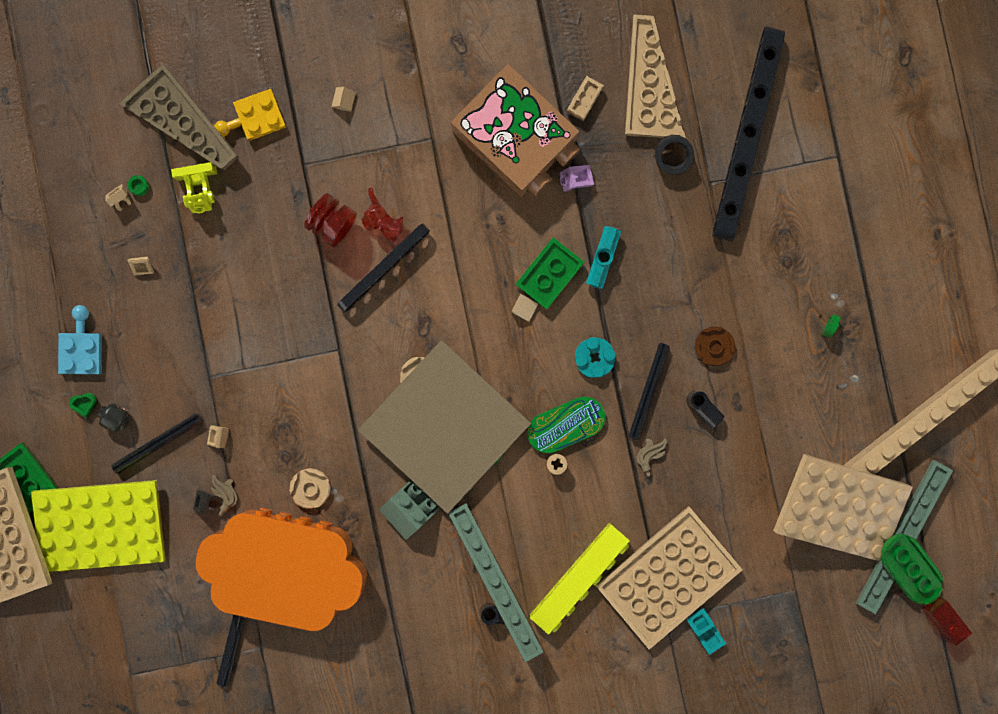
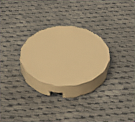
M308 468L294 475L290 482L289 491L297 505L302 508L313 509L320 507L327 501L331 485L329 478L324 472Z

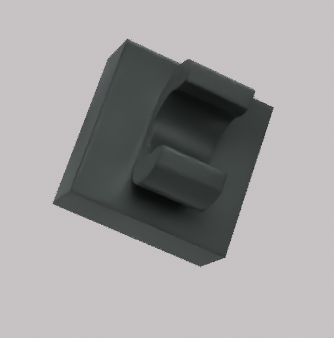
M197 490L193 510L201 514H207V510L213 512L216 508L209 506V502L211 500H218V498L204 490Z

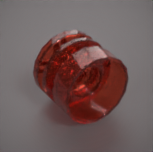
M326 193L309 211L304 222V228L308 231L312 230L315 236L323 231L321 240L334 248L351 229L356 220L357 213L346 205L338 210L340 201L338 199L333 200V196Z

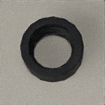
M680 135L666 136L659 141L655 148L656 162L662 171L668 174H681L689 169L694 161L693 146L686 138ZM679 143L684 146L686 158L681 165L669 166L664 162L662 157L663 150L668 144Z

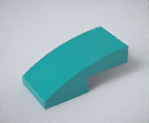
M704 608L686 619L709 655L726 644Z

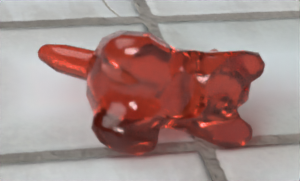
M370 187L368 189V196L372 203L369 205L368 210L364 212L362 224L369 231L380 229L385 238L396 242V236L403 232L402 222L404 217L399 219L391 218L378 203L374 191Z

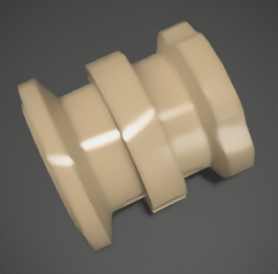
M554 454L548 458L547 468L553 474H561L567 468V461L564 456ZM559 458V462L562 464V466H558L556 469H553L554 466L551 464V462L556 461V459Z

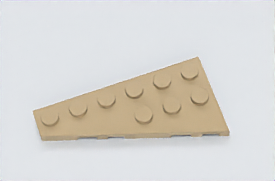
M633 15L625 135L654 138L680 135L686 138L680 122L681 118L677 110L670 76L665 65V57L660 46V38L654 16Z

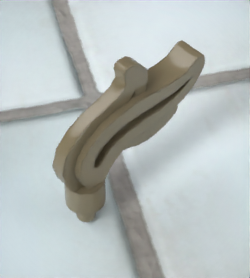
M646 439V445L637 453L636 461L641 465L643 472H646L648 477L651 475L649 461L660 458L665 454V451H659L665 448L667 439H663L661 443L653 445L651 439Z
M214 474L212 476L214 487H211V490L216 496L223 499L224 503L220 507L221 511L219 512V516H222L224 512H228L230 507L237 504L238 496L232 487V479H228L224 484Z

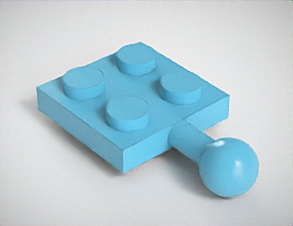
M83 305L75 306L72 310V316L76 320V333H59L58 374H102V334L85 333V320L89 316V311Z

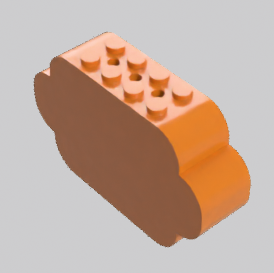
M267 508L248 510L233 516L226 523L224 530L208 536L201 542L196 556V570L204 581L212 584L211 599L219 610L229 614L308 631H318L325 628L334 619L338 611L352 607L362 595L367 580V570L364 563L359 558L351 555L352 540L346 531L332 526V523L320 520V523L312 522V518L300 516V518H292L290 513L280 512V514H274L271 509Z

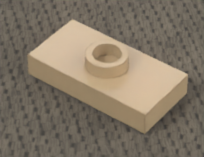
M586 76L566 112L584 122L604 85Z

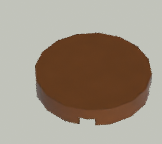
M712 326L702 330L697 335L694 342V351L702 363L717 367L726 364L732 358L735 352V341L733 336L724 328Z

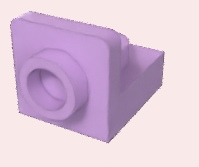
M590 165L568 167L560 172V183L563 186L564 192L570 191L573 188L594 185Z

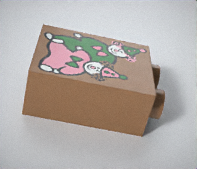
M509 64L451 121L452 132L521 198L528 190L535 196L541 193L552 180L546 172L556 162L565 167L580 151V148L574 144L577 141L579 131Z

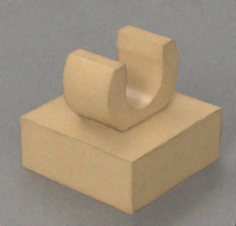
M123 184L105 195V201L110 207L115 204L116 209L119 211L122 210V206L119 204L120 201L124 200L128 205L131 204V200L127 196V189Z

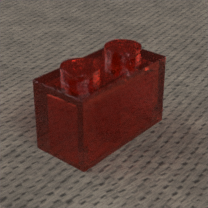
M939 597L933 603L927 604L922 608L949 643L957 646L973 634L946 599Z

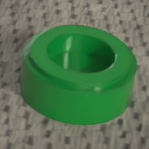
M132 176L127 183L128 190L136 196H143L149 191V182L143 176Z

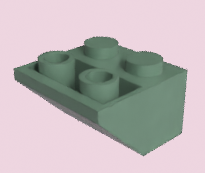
M410 480L378 510L405 539H408L441 507Z

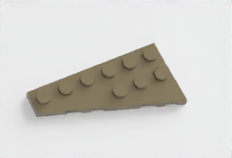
M164 64L119 103L223 170L239 158L237 153Z

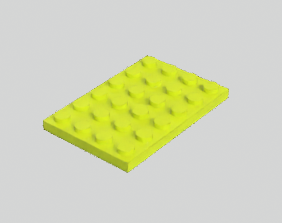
M157 480L36 490L31 492L36 536L49 572L157 563L166 560Z

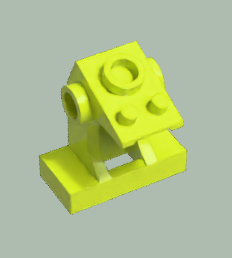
M210 162L171 169L174 179L185 181L187 195L183 196L185 207H189L192 214L212 210V203H215L213 192L210 191L208 176L217 174L216 166ZM202 185L203 193L194 195L193 187Z

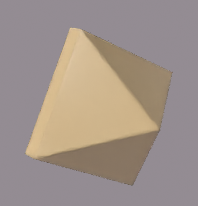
M149 257L128 259L133 275L154 274Z

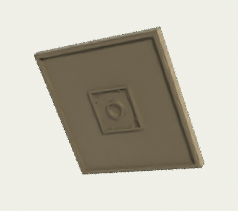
M441 340L362 424L358 431L448 514L531 423Z

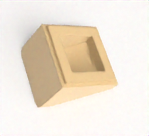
M520 294L511 313L529 322L538 303Z

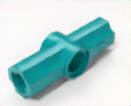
M604 226L586 281L587 285L603 289L621 235L620 230ZM606 253L609 257L608 262H601L598 259V255Z

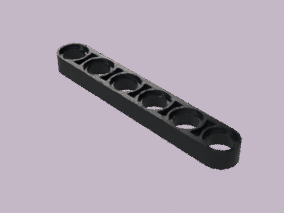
M422 223L349 291L338 302L337 306L345 313L429 234L430 230L426 225Z

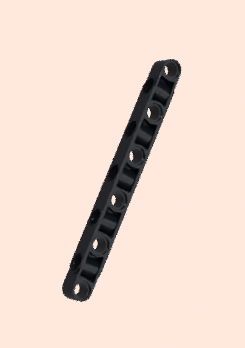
M765 26L762 32L712 237L731 242L734 240L785 37L784 30ZM764 53L770 54L772 60H767L764 57ZM754 92H760L762 99L756 98ZM750 130L753 134V137H747L744 131ZM735 168H740L743 171L742 177L735 174ZM725 207L733 209V216L726 214Z

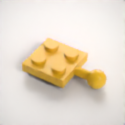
M271 89L233 102L239 118L230 122L218 121L214 125L223 137L227 136L230 130L242 126L248 141L286 128Z

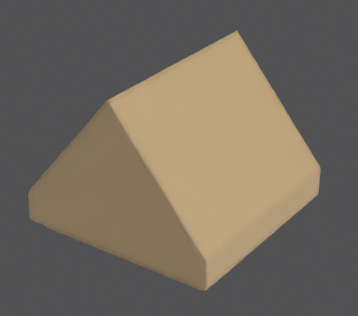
M336 87L332 108L351 112L356 92L346 87Z
M211 425L207 445L216 448H226L229 428Z

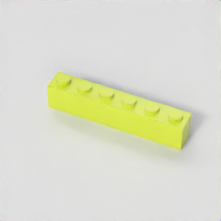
M608 523L530 613V619L548 635L552 631L556 632L562 625L560 621L565 615L569 617L576 608L574 605L577 601H583L589 593L587 590L592 584L595 586L602 579V572L605 569L609 570L615 564V557L619 553L622 555L628 549V542L630 540L611 523Z

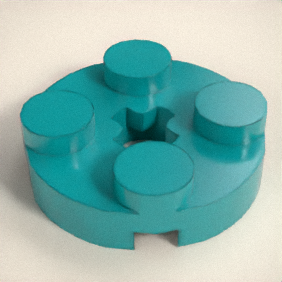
M594 337L581 342L575 351L577 369L583 375L590 378L601 377L609 373L615 363V352L610 343L602 338ZM591 353H599L600 361L592 363L589 355Z

